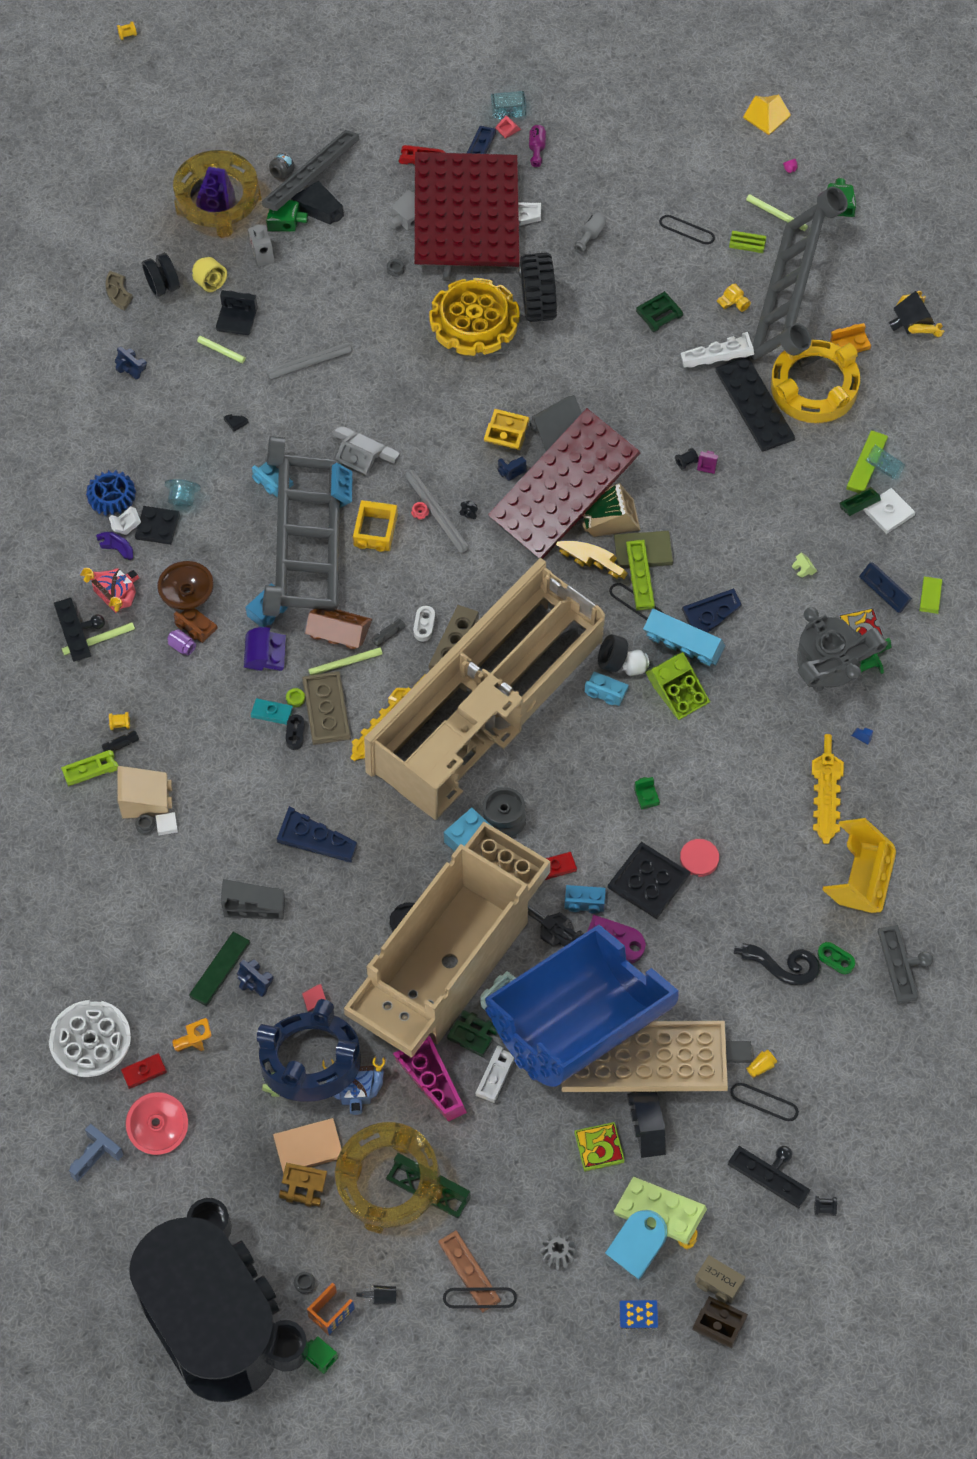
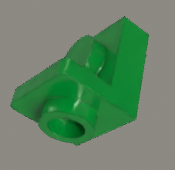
M643 777L635 781L634 791L641 810L660 805L653 777Z

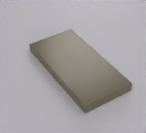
M340 671L302 677L313 745L351 739Z

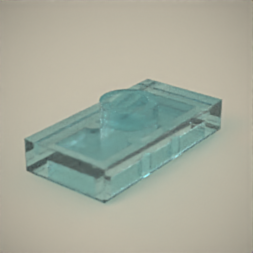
M877 445L872 448L866 459L868 463L894 480L899 478L905 467L904 463Z

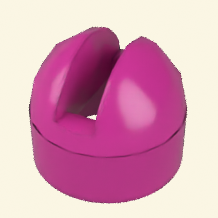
M796 159L783 163L784 169L788 173L795 172L798 168Z

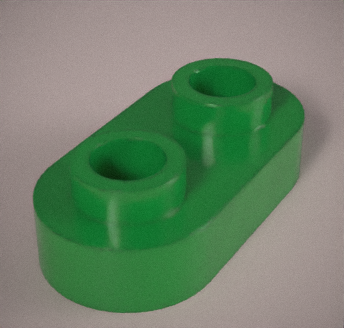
M825 942L819 946L817 955L821 962L841 974H849L854 970L855 959L851 954L831 942ZM829 952L831 956L827 957L824 953ZM841 963H846L848 966L843 967Z

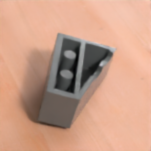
M223 879L221 905L224 917L284 919V890Z

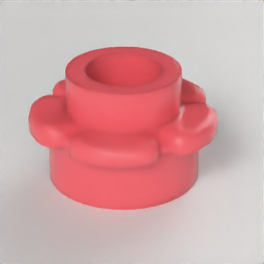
M417 502L413 505L411 514L414 518L424 519L425 516L429 515V509L425 503Z

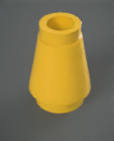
M767 1049L764 1052L761 1051L746 1070L752 1078H755L774 1068L777 1060Z

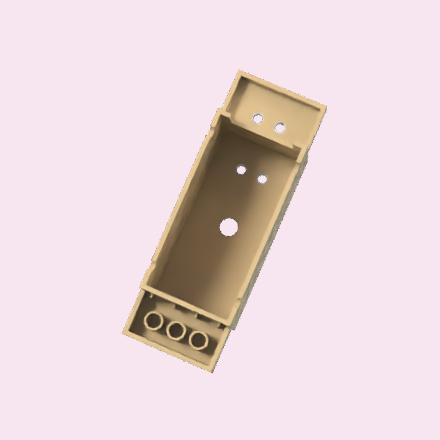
M486 822L480 825L465 846L460 844L451 856V862H446L381 947L380 955L376 954L367 965V979L344 1007V1014L410 1057L414 1056L429 1035L433 1043L438 1045L527 925L528 901L550 873L549 860ZM451 955L456 957L458 963L454 968L443 966L442 960L444 957ZM415 993L417 996L411 998L409 995Z

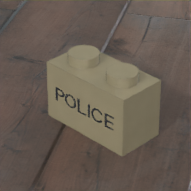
M708 1255L695 1277V1283H697L698 1288L705 1292L709 1290L715 1294L719 1301L732 1304L745 1282V1276Z

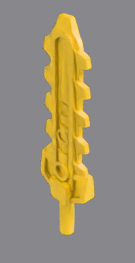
M396 688L388 697L389 707L387 709L382 708L379 711V718H373L370 721V728H364L361 731L362 736L360 739H354L351 742L353 747L350 758L353 761L365 758L364 737L394 708L411 688Z
M831 734L824 735V753L812 760L811 775L818 779V784L814 785V791L818 792V797L813 799V804L817 805V810L813 811V817L817 818V824H813V830L817 831L823 844H829L830 839L835 836V833L840 832V826L836 824V820L840 819V812L836 811V807L840 806L841 799L836 798V794L841 792V786L837 785V780L843 777L844 762L832 754Z

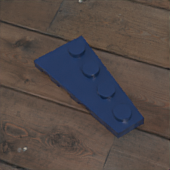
M290 806L277 837V843L347 862H352L357 849L356 841L337 831L328 829L326 825L313 821L309 816L300 814Z

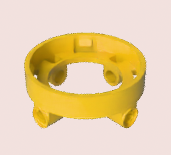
M811 340V346L798 355H790L784 350L776 359L772 369L771 392L776 404L787 415L808 423L829 422L846 414L857 399L860 385V372L855 362L858 356L856 348L851 343L840 347L828 341ZM808 356H822L832 360L842 371V387H834L828 393L827 399L811 400L800 396L796 382L791 378L788 379L789 370L796 361ZM780 367H781L780 379H778V374H779L778 370H779ZM853 377L854 383L852 390H850ZM801 406L809 409H820V412L801 410Z

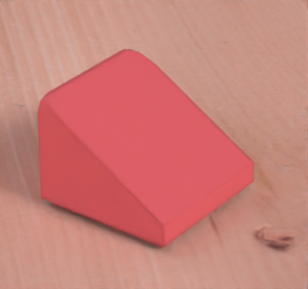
M507 115L495 127L505 139L521 130Z
M321 984L302 993L308 1012L314 1010L318 1000H326Z

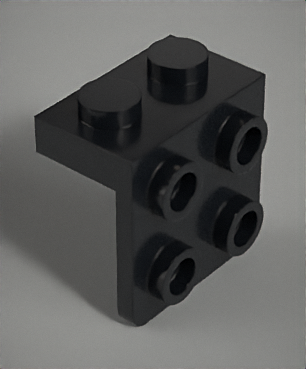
M222 290L220 294L222 307L217 320L216 330L249 335L258 309L256 295Z

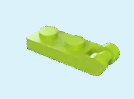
M108 750L61 767L68 787L107 772L117 771L118 763L114 761L113 751Z

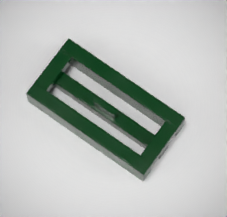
M870 487L839 504L840 508L848 516H851L881 501V498Z

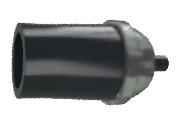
M370 1284L365 1286L362 1292H356V1297H362V1300L370 1305L396 1304V1286Z

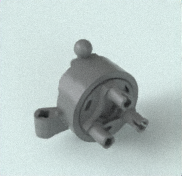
M809 607L804 611V618L809 623L805 626L799 641L797 653L798 673L808 687H813V689L817 687V691L823 690L824 687H839L849 683L851 680L857 679L861 674L862 660L881 652L888 643L877 628H872L861 635L843 619L827 616L819 617L818 610L814 607Z

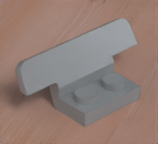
M341 426L333 432V436L343 440L335 459L365 475L369 474L375 458L380 457L393 464L399 458L398 451L347 427Z

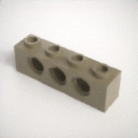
M457 605L429 663V671L455 645L453 643H457L479 621L478 611Z

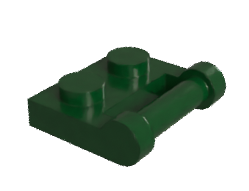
M665 291L636 307V312L648 324L653 333L675 318L679 319L683 316L680 307ZM669 310L673 311L658 321L654 320Z

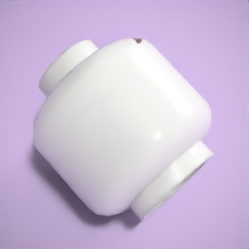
M641 650L628 651L621 670L625 671L629 676L645 673L646 669L649 668L648 655Z

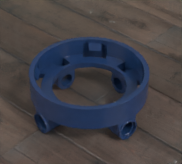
M318 1000L313 1012L287 1017L274 1026L261 1024L258 1028L257 1042H259L260 1046L259 1060L263 1079L272 1091L286 1099L299 1102H313L330 1098L346 1089L359 1072L361 1054L357 1034L346 1021L334 1016V1005L328 1000ZM318 1029L332 1034L339 1041L336 1048V1061L327 1069L312 1074H306L305 1067L297 1061L288 1062L285 1068L278 1059V1051L284 1040L302 1030ZM267 1062L270 1063L271 1068L275 1072L274 1074H271L269 1069H265ZM335 1075L337 1076L336 1079L321 1085L318 1084L320 1082L326 1081L334 1077Z

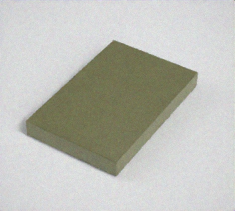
M669 531L614 534L616 562L621 568H629L626 542L645 540L649 567L673 565Z

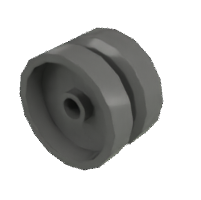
M500 787L492 790L483 800V818L507 836L517 835L526 824L523 796L517 790Z

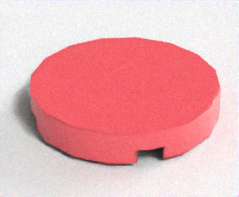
M694 839L683 846L680 852V863L691 875L704 877L716 870L719 863V852L710 841Z

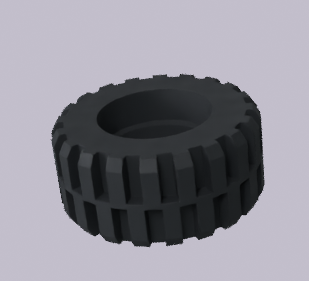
M547 252L524 254L520 259L525 318L529 322L554 320L557 317V302L552 256Z

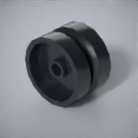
M164 252L157 255L156 262L151 258L142 261L144 275L155 297L165 295L166 288L171 292L180 288L176 270L167 253Z

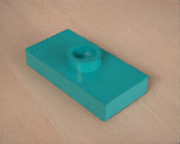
M256 698L251 718L287 725V720L292 714L293 706Z

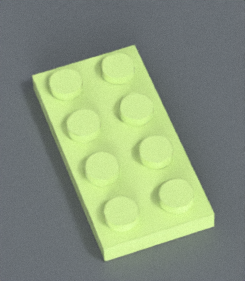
M633 1177L614 1209V1213L628 1220L635 1212L652 1210L664 1219L668 1237L688 1245L707 1208L704 1204ZM649 1217L647 1219L648 1227L651 1229L656 1227V1220Z

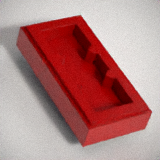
M571 852L546 858L550 861V873L545 880L577 871Z
M159 1053L121 1069L129 1089L167 1073Z

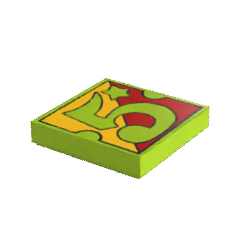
M615 1122L574 1131L584 1171L624 1163V1156Z

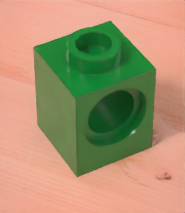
M317 1336L314 1341L311 1339L308 1342V1356L306 1360L325 1374L338 1359V1354Z

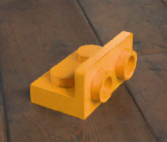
M864 323L854 324L842 329L839 328L831 332L830 342L840 347L851 343L856 348L857 353L871 349V344L865 333L866 326Z

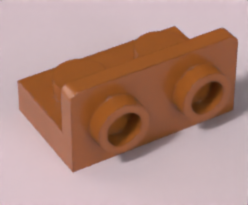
M195 608L184 610L180 614L177 611L174 613L175 625L180 630H186L191 638L199 640L201 643L218 629L214 622Z

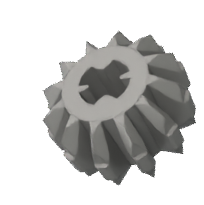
M559 1232L556 1238L550 1234L548 1236L549 1241H542L544 1246L540 1248V1253L544 1254L542 1261H548V1267L556 1264L557 1270L560 1268V1264L567 1268L568 1262L574 1261L572 1255L576 1254V1249L573 1248L574 1241H568V1235L561 1238ZM557 1248L559 1251L562 1250V1253L559 1254V1252L555 1251V1249Z

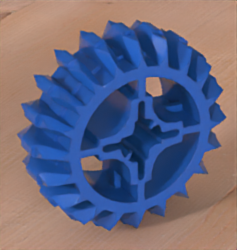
M108 470L104 474L101 471V476L95 475V480L90 479V485H87L86 496L94 511L97 510L99 514L104 512L105 516L109 513L114 516L115 512H118L121 515V510L126 511L128 506H132V501H135L136 489L134 488V482L130 479L129 475L125 476L124 472L119 474L117 470L114 473ZM121 487L125 489L124 493L121 492ZM98 492L102 494L101 499L97 496Z

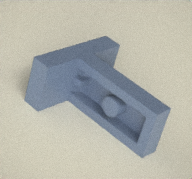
M92 1124L85 1131L87 1137L94 1141V1143L86 1147L84 1154L80 1159L74 1160L69 1169L71 1177L77 1182L105 1152L117 1161L123 1156L122 1149Z

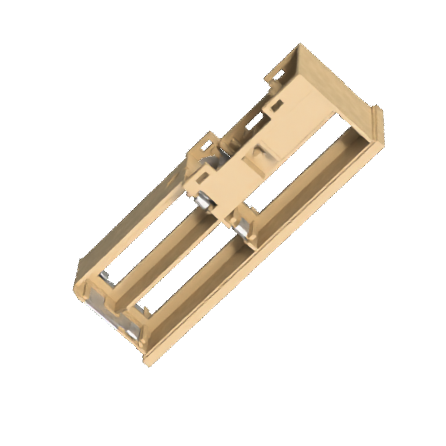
M539 558L364 737L366 773L371 777L377 775L414 805L434 820H437L463 793V790L459 788L458 781L494 743L504 749L520 733L522 725L585 658L599 644H602L605 613L598 605L592 603L552 574L546 568V561ZM541 604L546 610H548V607L551 609L491 673L484 668L481 670L482 664ZM570 624L578 628L580 636L522 697L517 690L513 691L512 686L559 638L561 633ZM459 688L465 692L469 691L470 695L458 706V709L449 719L445 720L405 762L395 755ZM507 733L510 734L504 742L501 740ZM470 751L476 753L465 765H463V758ZM454 790L456 793L448 799L447 796Z

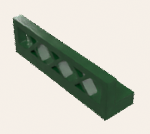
M397 1153L395 1156L394 1166L386 1177L387 1181L456 1218L460 1217L471 1198L469 1190L400 1153ZM399 1168L406 1172L407 1179L399 1181L393 1178ZM421 1180L424 1182L425 1188L415 1190L412 1187L411 1181ZM438 1189L442 1191L443 1198L434 1200L430 1197L429 1191ZM456 1199L462 1203L456 1212L449 1208L447 1201Z

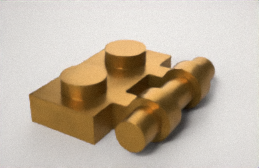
M286 1162L282 1184L290 1186L288 1191L280 1190L279 1198L286 1199V1202L289 1203L295 1201L304 1203L308 1207L312 1205L320 1207L321 1198L314 1197V1192H323L327 1171ZM296 1187L308 1189L307 1195L295 1193Z

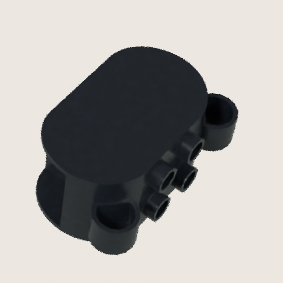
M203 1198L191 1205L187 1212V1217L166 1221L144 1236L133 1252L129 1274L144 1315L189 1389L197 1396L208 1401L230 1402L244 1398L258 1390L269 1379L274 1368L282 1372L298 1369L308 1356V1342L303 1328L296 1322L280 1320L274 1323L272 1315L280 1311L274 1300L276 1298L275 1292L264 1275L254 1280L258 1274L252 1265L254 1260L243 1241L241 1240L234 1245L230 1243L228 1238L231 1234L232 1224L227 1207L215 1198Z

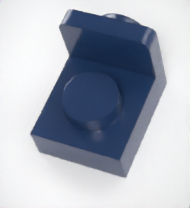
M521 456L518 459L512 460L507 465L501 458L498 460L497 470L502 477L505 476L510 481L527 471L526 460Z

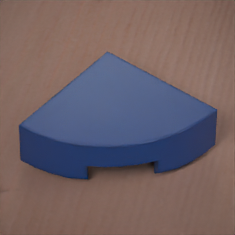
M856 728L851 736L868 745L872 739L873 730Z

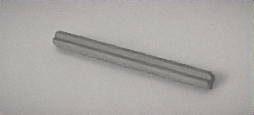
M414 470L407 471V480L427 505L456 548L461 553L467 551L468 544Z

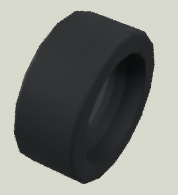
M611 634L604 639L598 654V664L601 669L611 672H617L621 669L628 653V643L625 638Z

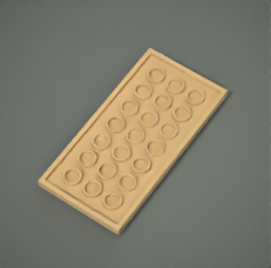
M653 1021L562 1083V1092L728 1091L725 1021Z

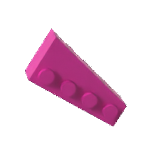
M430 1035L413 1057L408 1056L401 1050L393 1053L399 1065L448 1122L467 1113Z

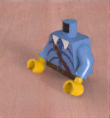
M375 1056L372 1061L374 1066H360L354 1081L342 1092L334 1095L335 1099L341 1100L342 1105H350V1114H361L362 1104H370L371 1098L376 1097L383 1086L384 1070L382 1067L386 1062L385 1057L382 1059V1064L376 1063ZM323 1060V1061H322V1066H323L324 1069H327L328 1067L325 1066V1063H324V1060ZM335 1075L334 1077L326 1080V1082H330L336 1079L337 1076Z

